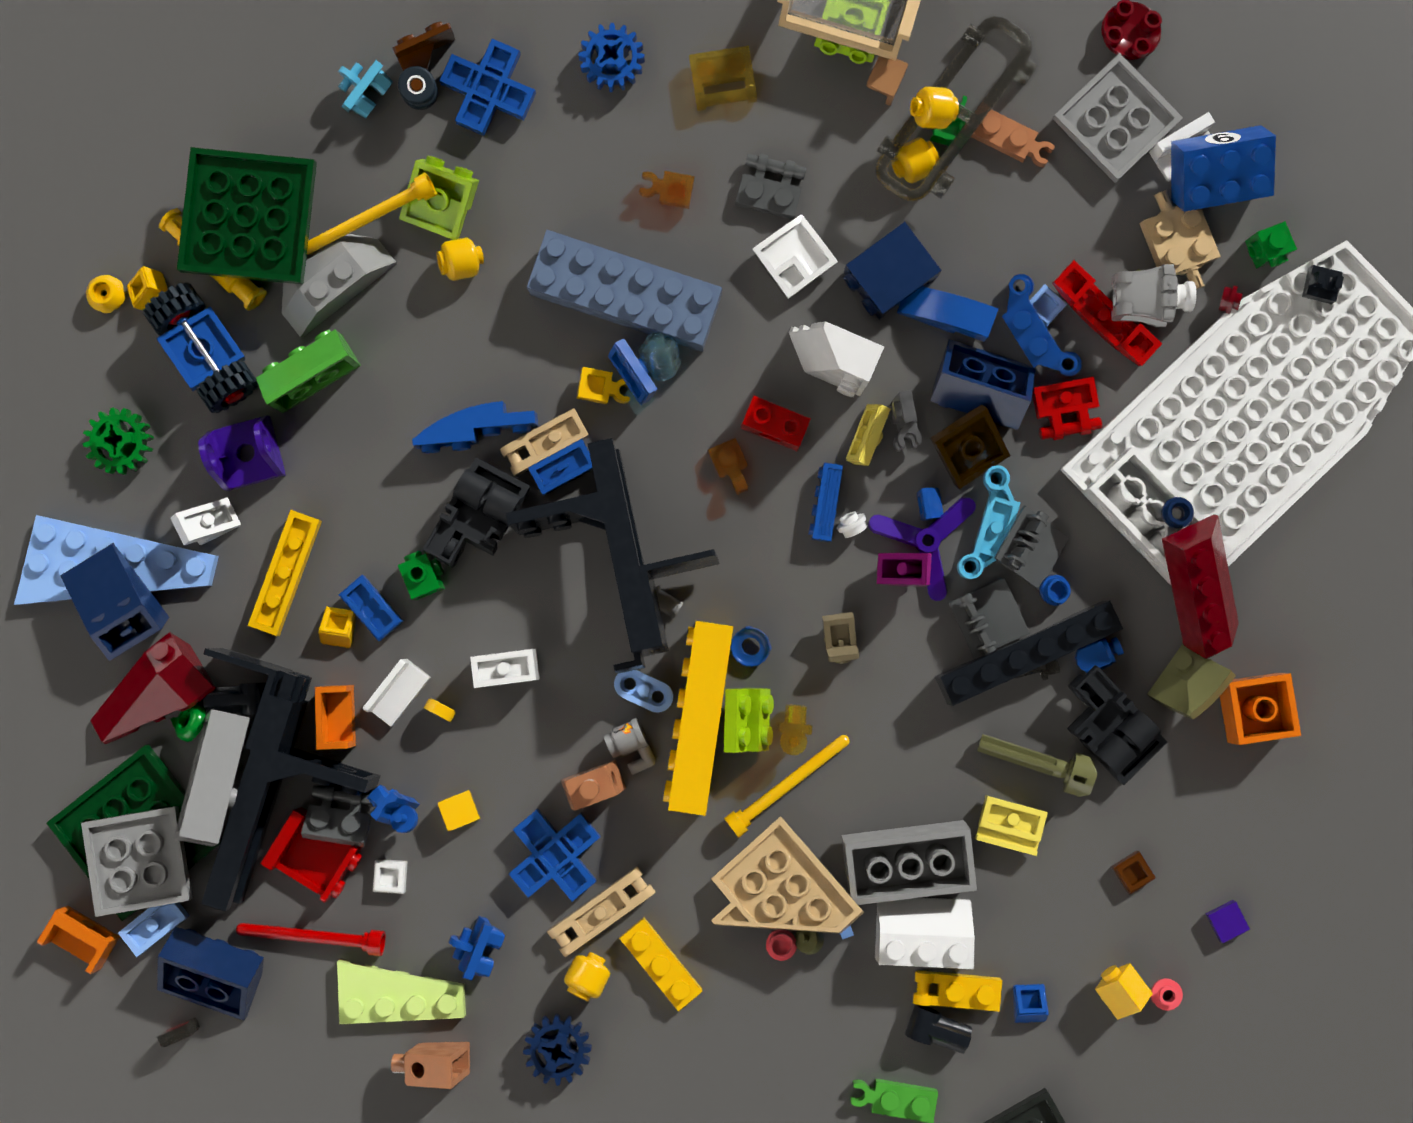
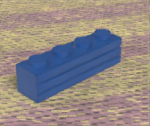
M824 463L823 467L818 469L817 478H821L820 486L815 488L814 497H818L817 505L813 504L811 516H815L814 524L810 523L808 535H812V540L831 542L843 465Z

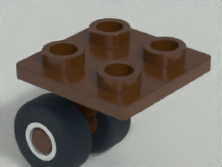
M441 21L433 23L425 28L426 33L414 37V34L404 36L397 40L398 45L393 47L394 53L403 69L398 80V89L405 103L413 109H427L437 99L438 88L432 74L428 71L432 51L455 40L450 23L442 24Z

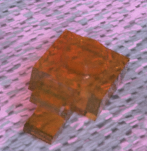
M736 438L708 449V454L719 478L722 479L729 476L737 495L747 491L748 485L740 470L747 468L748 464Z

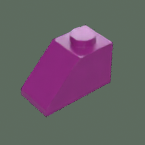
M878 553L876 584L905 587L929 586L932 554Z

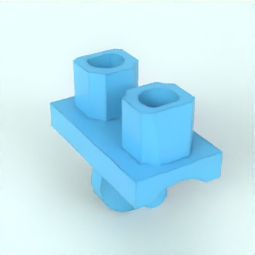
M375 60L362 79L357 76L363 70V67L357 62L351 70L344 66H341L338 70L339 74L344 78L338 86L342 91L346 92L351 84L355 86L341 106L348 113L352 110L356 114L367 118L376 104L363 94L368 86H371L383 96L393 83L388 75L381 70L383 65Z

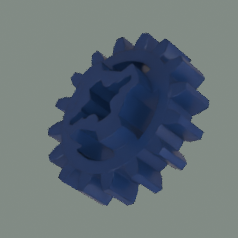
M556 1013L552 1022H550L547 1016H544L542 1027L534 1023L531 1029L535 1035L527 1034L525 1041L531 1044L524 1047L523 1054L531 1055L526 1061V1067L534 1065L536 1068L533 1076L536 1077L542 1073L545 1075L543 1080L545 1084L548 1083L550 1077L555 1078L556 1086H560L563 1077L571 1083L573 1081V1072L581 1076L584 1071L581 1064H589L590 1057L584 1053L591 1052L592 1045L584 1042L589 1038L590 1034L589 1032L580 1033L582 1023L578 1022L572 1025V1016L568 1015L565 1021H561L559 1013ZM551 1030H559L557 1033L551 1036L545 1034L546 1032ZM569 1034L576 1040L578 1049L577 1046L572 1045ZM556 1044L562 1045L559 1055L553 1053ZM538 1052L543 1054L547 1062L546 1065L541 1061ZM564 1063L570 1064V1066L566 1068L556 1069L558 1066Z

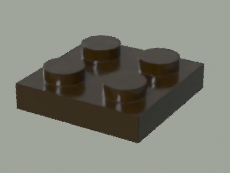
M982 404L930 438L954 485L959 489L984 474L992 466L998 465L1011 456L988 409Z

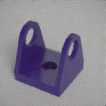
M268 415L208 431L198 441L199 453L206 471L225 491L286 475L272 420ZM251 445L255 450V455L252 460L244 462L240 457V451L244 446Z

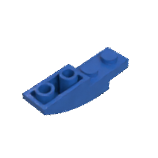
M503 401L480 404L457 411L436 421L413 438L412 443L417 449H422V453L440 452V447L452 446L453 451L470 450L471 445L479 444L478 432H482V436L501 435L500 430L513 429L514 434L529 433L532 427H538V416L535 411L507 413L506 405Z

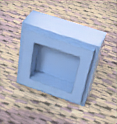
M1046 284L1030 300L1046 327L1067 305Z

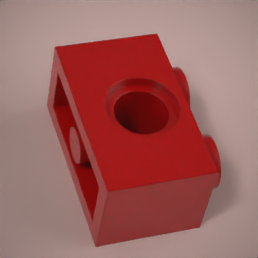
M753 396L741 429L798 451L811 418Z

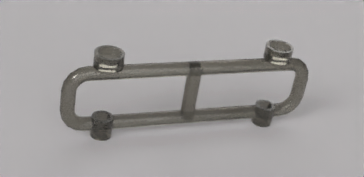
M997 16L986 18L978 27L970 24L961 38L965 44L933 87L947 88L973 52L980 46L987 33L992 29H999L1016 40L1020 45L1019 52L974 113L959 103L957 117L966 124L918 188L910 189L891 177L887 171L889 164L894 161L904 144L918 127L914 116L911 115L894 139L888 135L884 138L877 149V152L882 155L876 163L875 174L878 181L886 189L906 201L921 200L930 192L942 199L955 180L952 175L946 172L953 160L1013 79L1022 86H1025L1038 67L1037 64L1029 60L1032 53V41L1029 35L1020 27L1003 17Z

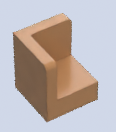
M879 56L866 86L886 95L885 104L891 106L909 64L897 58L894 61Z

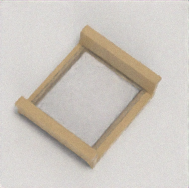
M777 0V2L783 4L778 26L896 61L902 39L909 41L921 0Z

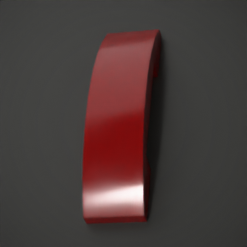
M1073 260L1052 284L1068 305L1098 335L1129 360L1140 367L1143 366L1162 343L1141 323L1112 321L1111 311H1113V302L1094 284L1096 280Z

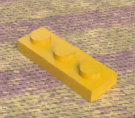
M645 917L620 936L619 939L678 1012L702 992L700 985Z

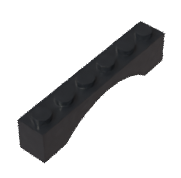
M1101 601L1024 639L935 676V679L947 705L954 706L1118 632L1123 627L1111 601Z

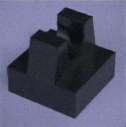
M1316 265L1310 266L1302 297L1328 304L1335 303L1338 293L1342 288L1343 272Z

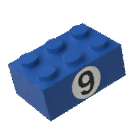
M1262 125L1171 141V200L1185 212L1274 196L1276 135Z

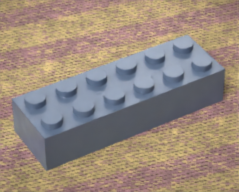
M547 229L527 285L531 296L701 352L704 350L722 296V287Z

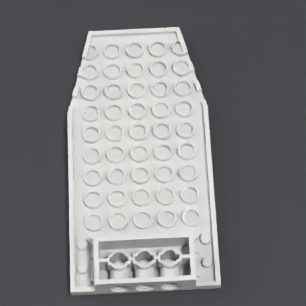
M1346 240L1241 299L1238 312L1233 308L1230 314L1225 312L1060 470L1170 585L1162 538L1183 528L1175 529L1165 524L1162 519L1161 510L1164 503L1174 497L1185 498L1193 506L1194 517L1186 527L1213 514L1219 516L1227 564L1230 566L1368 433L1373 425L1371 423L1385 406L1386 399L1392 389L1398 385L1403 377L1402 373L1409 362L1413 361V307ZM1316 265L1343 272L1342 288L1338 293L1335 303L1328 304L1302 297L1310 266ZM1173 508V517L1176 519L1181 517V510L1179 508Z

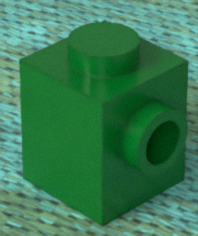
M1286 221L1258 231L1245 241L1249 256L1253 260L1256 269L1268 264L1271 268L1289 261L1287 256L1297 250Z
M417 551L405 556V562L398 565L411 600H419L445 589L440 577L444 575V571L437 558L433 559L431 555L427 553L422 555L421 551Z

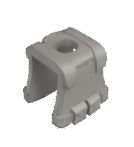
M1162 264V266L1142 271H1122L1112 277V321H1133L1154 327H1166L1167 322H1173L1178 301V280L1174 264Z

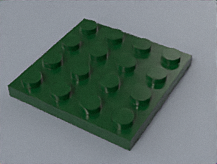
M190 147L177 270L181 273L303 284L317 162L314 159Z
M144 745L46 824L89 878L81 823L179 806L180 813L186 792L150 745ZM220 837L219 844L212 847L184 841L188 870L221 844L222 838ZM137 910L116 913L121 921H124Z

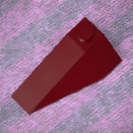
M169 632L142 654L90 721L101 742L108 744L138 731L142 725L152 721L160 722L166 719L165 716L177 710L183 712L192 708L216 689L191 645Z

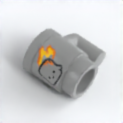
M637 718L612 729L610 733L604 735V740L613 758L620 755L625 756L638 750L641 758L627 764L632 775L655 764L656 759Z

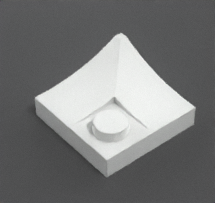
M803 215L795 218L753 248L754 253L788 299L838 263Z

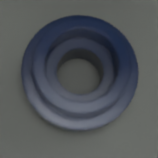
M1174 497L1164 503L1161 515L1165 524L1171 528L1179 529L1191 523L1194 517V509L1187 499ZM1175 507L1181 510V517L1179 519L1174 518L1172 515V510Z

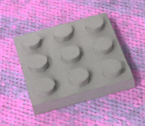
M1119 53L1069 100L1052 119L1116 183L1157 142L1168 134L1183 117Z
M179 806L81 823L95 917L193 899L184 841L174 839L180 816Z

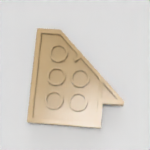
M781 816L711 878L731 902L711 920L715 925L841 934L864 913Z

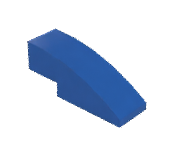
M922 286L900 302L897 313L954 334L956 331L984 342L989 337L999 308L959 295Z

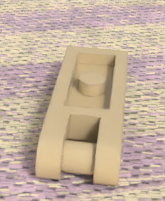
M575 408L508 443L500 451L504 458H508L512 465L510 470L514 477L528 471V468L554 453L580 439H586L589 437V434ZM526 447L530 456L522 460L518 451Z

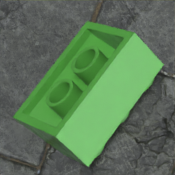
M336 329L333 331H323L314 338L315 342L307 347H297L288 354L289 358L281 363H271L263 368V374L256 377L266 404L284 413L361 366L342 334Z

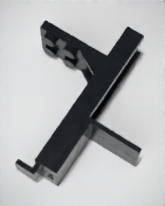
M609 438L588 443L598 492L506 513L508 526L519 535H524V538L539 536L542 534V530L554 528V531L567 530L572 528V523L576 522L606 530L630 649L634 655L633 661L613 665L616 673H623L646 668L645 656L669 651L654 579L710 567L720 563L715 550L712 549L644 565L621 453L619 449H615L614 440Z

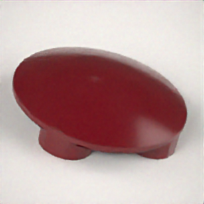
M1121 0L1107 12L1103 19L1101 27L1103 40L1108 49L1115 55L1120 53L1128 60L1144 58L1151 54L1160 42L1162 18L1157 11H1152L1144 4L1130 0Z

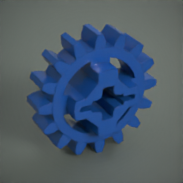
M610 23L609 30H605L600 24L598 25L599 33L588 32L589 42L581 41V47L584 50L578 53L579 61L583 62L580 65L582 73L588 72L586 77L589 83L597 80V89L599 90L606 84L610 92H613L614 85H619L623 91L625 90V82L627 80L632 84L636 83L634 73L642 74L643 72L640 65L645 62L644 54L640 53L643 51L642 42H636L637 35L635 32L627 35L625 25L620 30H616L614 23ZM594 50H596L598 57L595 59V63L593 64L592 54ZM629 51H631L632 53V60L630 65H628L627 61L625 60V58L629 55Z

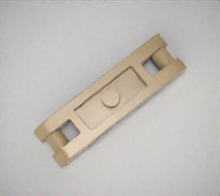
M638 866L547 931L551 939L555 938L561 946L559 950L564 957L573 953L655 893L653 887L650 884L647 885L642 879L643 873ZM630 884L637 892L631 898L624 890ZM571 926L578 935L572 940L565 932Z

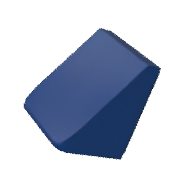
M921 488L917 491L921 520L928 521L940 518L944 512L939 488Z
M1044 984L1013 985L1015 1023L1045 1022L1049 1012Z

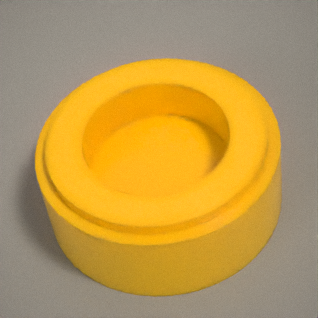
M432 698L428 699L424 706V709L450 723L456 714L455 710Z

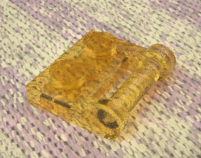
M749 46L689 55L697 111L706 110L708 106L747 101L748 103L757 102ZM738 81L745 82V88L704 94L703 87Z

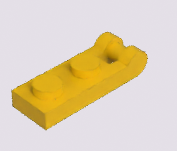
M922 970L915 971L914 981L917 982V992L913 993V1004L1000 1012L1001 978ZM930 984H938L937 994L929 993Z

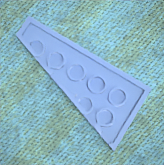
M36 515L14 605L72 600L60 575L111 543L115 544L150 592L212 586L219 556Z

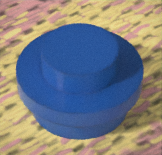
M1050 575L1040 585L1041 598L1049 605L1057 606L1063 604L1071 593L1069 582L1060 575Z

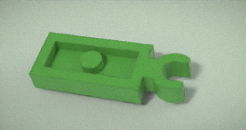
M876 1078L874 1087H869L863 1080H853V1087L862 1089L864 1093L859 1098L850 1097L852 1105L862 1107L867 1103H871V1113L934 1123L938 1097L937 1089Z

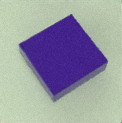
M1234 900L1205 913L1221 943H1225L1250 930L1237 902Z

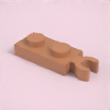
M986 106L983 107L969 134L970 137L1022 163L1026 156H1029L1038 167H1045L1048 160L1040 156L1039 151L1044 150L1052 153L1055 148L1048 141H1035L1038 132Z

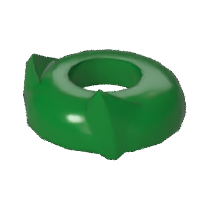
M198 702L192 708L180 712L178 717L170 718L175 733L180 740L190 742L197 737L205 721V708ZM189 715H190L189 721H188L187 725L185 726V722H186L187 718H188Z

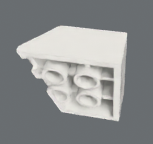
M826 321L812 323L811 327L801 325L800 328L791 327L789 330L790 338L805 373L837 386V391L843 395L854 397L856 394L861 396L872 377L884 346Z

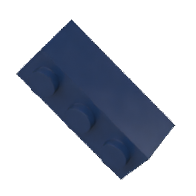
M949 339L934 382L930 401L944 408H952L967 414L982 404L988 409L995 423L1002 427L1018 430L1031 403L1036 367L1033 368V366Z
M175 926L158 955L157 990L245 1021L262 976L264 957L259 956L252 950H242L233 947L223 940H214L202 936L195 930H185Z

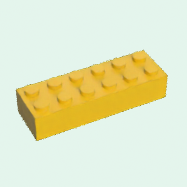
M696 621L695 627H688L686 645L692 646L690 658L684 657L681 676L687 677L686 689H679L677 707L683 708L681 719H675L672 739H678L677 750L671 749L668 762V770L674 771L672 781L666 780L663 802H669V811L706 816L733 626Z

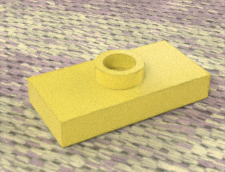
M881 404L866 405L846 461L854 465L869 466L874 451L883 438L882 430L891 410L890 408Z

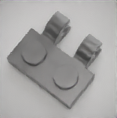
M902 391L892 400V406L888 407L891 409L889 412L891 424H896L899 431L893 441L896 452H900L901 448L905 447L904 438L910 440L912 449L917 448L922 442V435L916 423L918 420L912 391Z

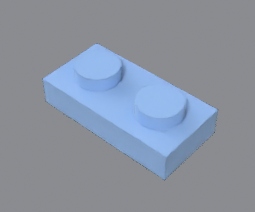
M180 902L150 907L119 931L118 934L134 955L139 957L190 915Z

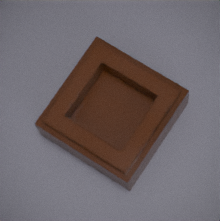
M1137 850L1111 866L1128 894H1132L1156 879L1145 859Z

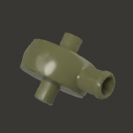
M797 931L796 946L804 954H815L823 947L824 935L822 932Z

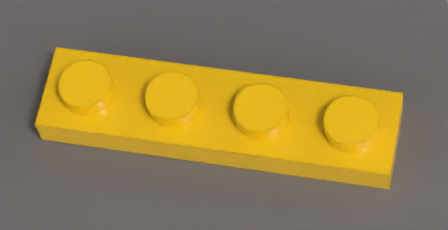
M290 510L247 626L280 636L321 526V520Z

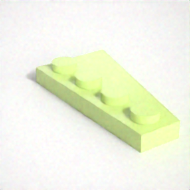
M342 959L337 961L339 1024L454 1019L466 1016L465 984L427 976L420 977L410 975L407 972L380 969L377 966L350 963V961Z

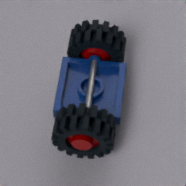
M185 282L184 284H177L175 288L173 286L168 287L166 292L161 291L158 293V297L150 299L151 302L145 305L143 314L155 332L160 335L156 339L192 392L197 390V393L211 413H220L222 410H228L230 406H236L237 402L245 400L247 395H251L253 390L257 389V379L246 363L243 362L246 360L245 356L212 308L204 309L206 307L191 284Z

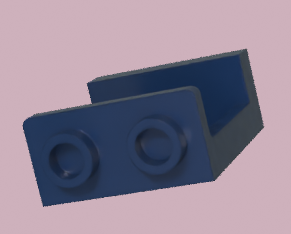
M904 222L846 264L843 271L845 274L843 279L853 292L857 290L864 300L861 302L865 310L871 316L875 314L880 320L889 310L923 285L935 280L942 270L906 222Z

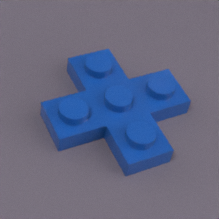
M491 39L480 65L451 54L439 81L442 86L465 95V99L455 118L457 125L484 136L496 109L523 121L525 120L535 98L536 91L510 79L521 56L520 50Z
M536 809L513 829L532 854L510 871L509 875L528 898L553 878L573 902L597 881L578 858L582 852L601 837L582 813L557 832L540 810Z

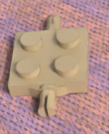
M1167 190L1159 192L1154 197L1161 212L1157 216L1143 220L1140 223L1156 267L1162 266V264H1174L1176 275L1186 274L1188 281H1193L1196 289H1200L1205 285L1198 269L1204 264L1221 257L1202 209L1184 212L1178 206H1172Z

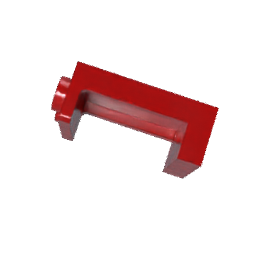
M300 807L292 811L260 864L269 870L275 868L320 895L319 900L325 903L332 897L338 898L346 885L343 878L348 870L353 872L363 857L359 854L363 847L302 838L301 832L307 810Z

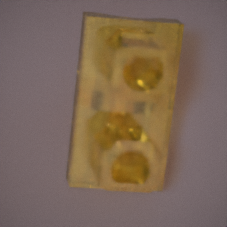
M786 704L785 721H778L777 730L783 733L780 738V746L789 755H799L807 746L806 735H812V725L806 723L807 707L803 705Z

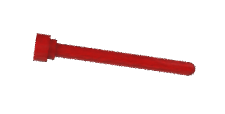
M240 923L236 926V933L241 936L362 948V951L372 956H382L386 941L385 931L371 930L370 933L365 932L364 935L248 923Z

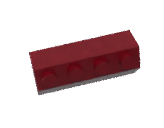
M1213 514L1162 538L1183 645L1205 659L1232 647L1239 624L1219 516Z

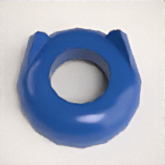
M746 626L738 631L731 642L732 655L743 666L753 667L760 665L767 659L772 650L767 635L760 629L752 626ZM755 638L760 644L759 652L753 655L746 653L743 649L744 640Z

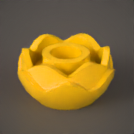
M100 275L93 278L88 284L86 298L93 309L102 313H111L124 303L125 291L119 279L110 275ZM104 291H107V294L103 296L102 293Z

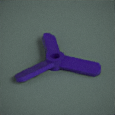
M962 497L925 529L882 515L872 516L868 522V527L875 534L914 546L920 553L932 554L930 585L927 586L932 600L941 601L946 598L948 590L939 552L940 542L973 514L976 504L973 499ZM924 535L932 538L931 546L923 544L922 538Z

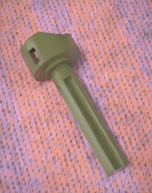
M982 734L977 749L978 752L1057 778H1063V792L1078 797L1091 794L1098 773L1092 758L1075 752L1072 760L1070 759L1067 763L1064 760Z

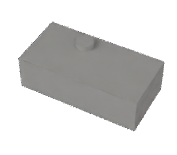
M213 709L205 716L174 836L175 840L211 847L219 844L227 808L234 806L238 789L233 788L249 717Z
M964 820L841 835L848 894L858 905L977 891L971 830Z

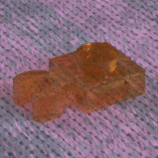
M664 171L663 179H658L652 172L642 173V179L651 181L653 185L649 189L640 188L639 194L641 196L650 198L658 194L660 195L659 204L689 209L695 176Z

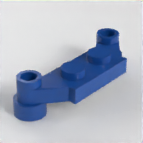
M1025 274L1015 275L1009 282L1010 292L1007 313L1003 314L1002 318L1033 368L1042 365L1058 370L1064 376L1078 374L1083 364L1081 357L1075 352H1062L1029 300V296L1034 291L1033 280ZM1023 280L1025 282V289L1018 292L1015 285L1018 281ZM1067 358H1071L1074 361V367L1071 370L1064 368L1063 363Z

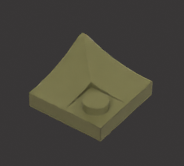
M1181 645L1147 695L1157 703L1194 720L1219 698L1236 675L1230 669L1209 658L1205 659L1184 645Z

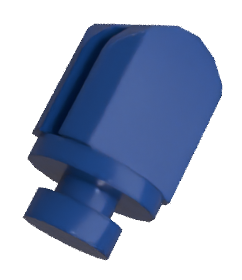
M1104 637L1078 649L1075 654L1076 664L1086 673L1094 665L1098 666L1101 670L1111 666L1116 662L1114 654L1117 653L1118 656L1124 654L1117 637L1110 639V643Z

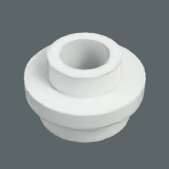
M853 511L839 519L841 523L837 526L838 532L843 533L845 538H849L867 528L865 524L866 517L864 514L857 515L856 511Z

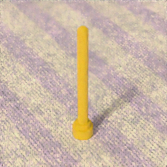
M423 173L414 178L410 188L308 240L307 255L415 199L427 201L436 196L437 192L431 179L426 173Z
M840 735L744 811H741V809L736 813L732 811L724 817L738 838L748 831L747 827L751 825L750 821L848 746L850 742L849 737Z

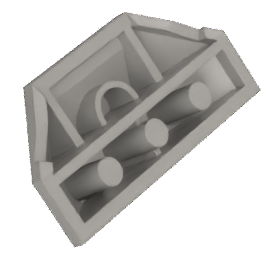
M347 234L307 255L303 284L283 283L282 315L297 334L303 338L395 266L397 262L377 238Z

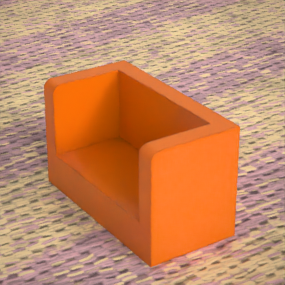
M354 685L315 687L316 750L347 749L356 746Z
M67 905L55 910L37 943L43 946L52 942L88 963L89 965L85 972L91 975L102 969L120 936Z

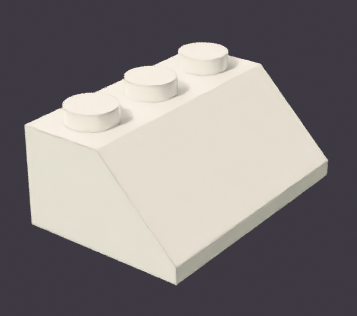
M920 897L877 903L875 959L879 965L974 969L975 936L971 900Z

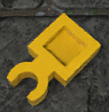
M588 367L581 368L576 399L607 404L609 396H612L618 403L625 404L630 401V397L621 395L619 391L620 387L628 386L623 379L617 382L612 381L613 372Z

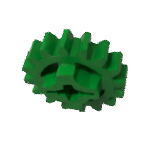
M112 407L110 408L109 415L102 411L98 412L100 418L98 422L89 420L90 425L93 427L92 431L85 430L83 434L90 437L89 441L82 443L83 447L91 449V452L86 455L87 459L96 460L94 466L99 469L105 468V472L114 474L117 470L118 474L127 475V467L133 471L139 470L137 462L147 463L148 460L143 456L144 453L153 452V448L147 446V442L153 440L154 436L145 433L150 428V425L145 422L140 423L142 416L136 413L131 415V410L125 408L119 412L118 409ZM124 422L130 424L135 432H129ZM120 437H122V441L118 442L117 446H115V441L120 440ZM102 450L108 451L109 457L113 458V461L109 460L103 454Z

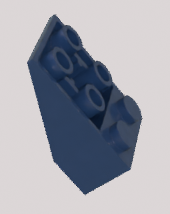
M111 543L60 575L90 637L109 661L161 630L170 618L114 543Z

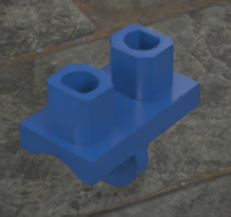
M382 785L377 786L367 797L369 802L375 807L370 815L376 821L389 824L400 833L411 832L416 827L418 814L415 809L420 804L414 798L400 794L395 789L388 791Z
M478 916L473 931L464 927L461 936L452 935L449 939V944L455 947L452 957L461 960L458 969L463 972V978L472 980L474 975L489 977L494 961L492 958L482 955L485 946L499 950L504 941L505 934L502 930L492 926L487 918Z

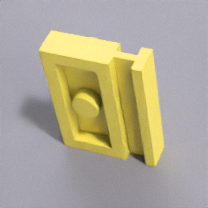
M985 795L978 830L974 839L1037 856V849L1041 841L1048 812Z

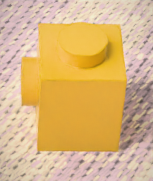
M1131 963L1120 967L1113 965L1107 968L1101 974L1102 980L1095 988L1102 1001L1108 1006L1117 1020L1141 1012L1152 995L1151 990Z

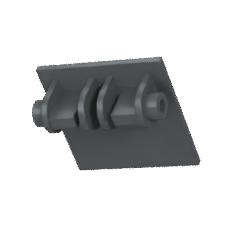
M1023 506L994 559L1040 590L1042 581L1049 576L1069 537L1047 522L1049 518L1047 514L1041 511L1035 513L1027 506Z
M1005 578L949 602L973 658L989 654L1003 645L1030 634Z

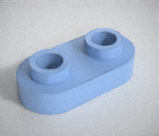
M632 670L618 673L615 677L614 688L617 694L645 709L659 713L667 710L673 702V692L669 685L643 672ZM627 678H633L636 681L634 689L629 690L625 687L624 682ZM661 691L664 695L663 701L659 703L653 701V692Z

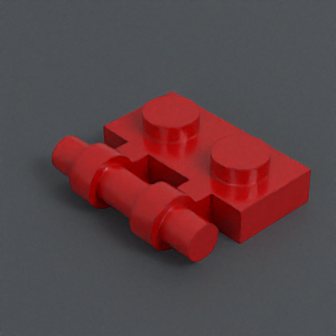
M1094 377L1033 388L1032 396L1037 419L1049 417L1050 426L1039 428L1041 440L1052 438L1054 441L1064 439L1065 435L1079 433L1082 436L1091 434L1092 430L1102 429L1101 418H1089L1088 410L1100 407ZM1076 412L1077 421L1062 423L1061 415Z

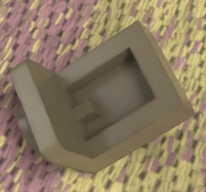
M853 612L822 616L825 650L828 661L843 664L859 659Z

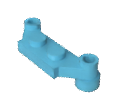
M1000 465L992 466L983 476V483L989 493L972 553L961 557L957 563V571L965 579L979 577L985 567L997 561L994 557L1017 517L1021 502L1014 500L1008 486L1010 474L1005 467ZM991 475L997 476L998 484L991 482ZM966 562H969L972 565V571L970 573L966 572L964 569V565Z

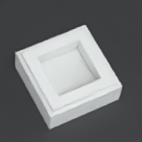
M375 860L373 892L404 894L406 892L408 861Z

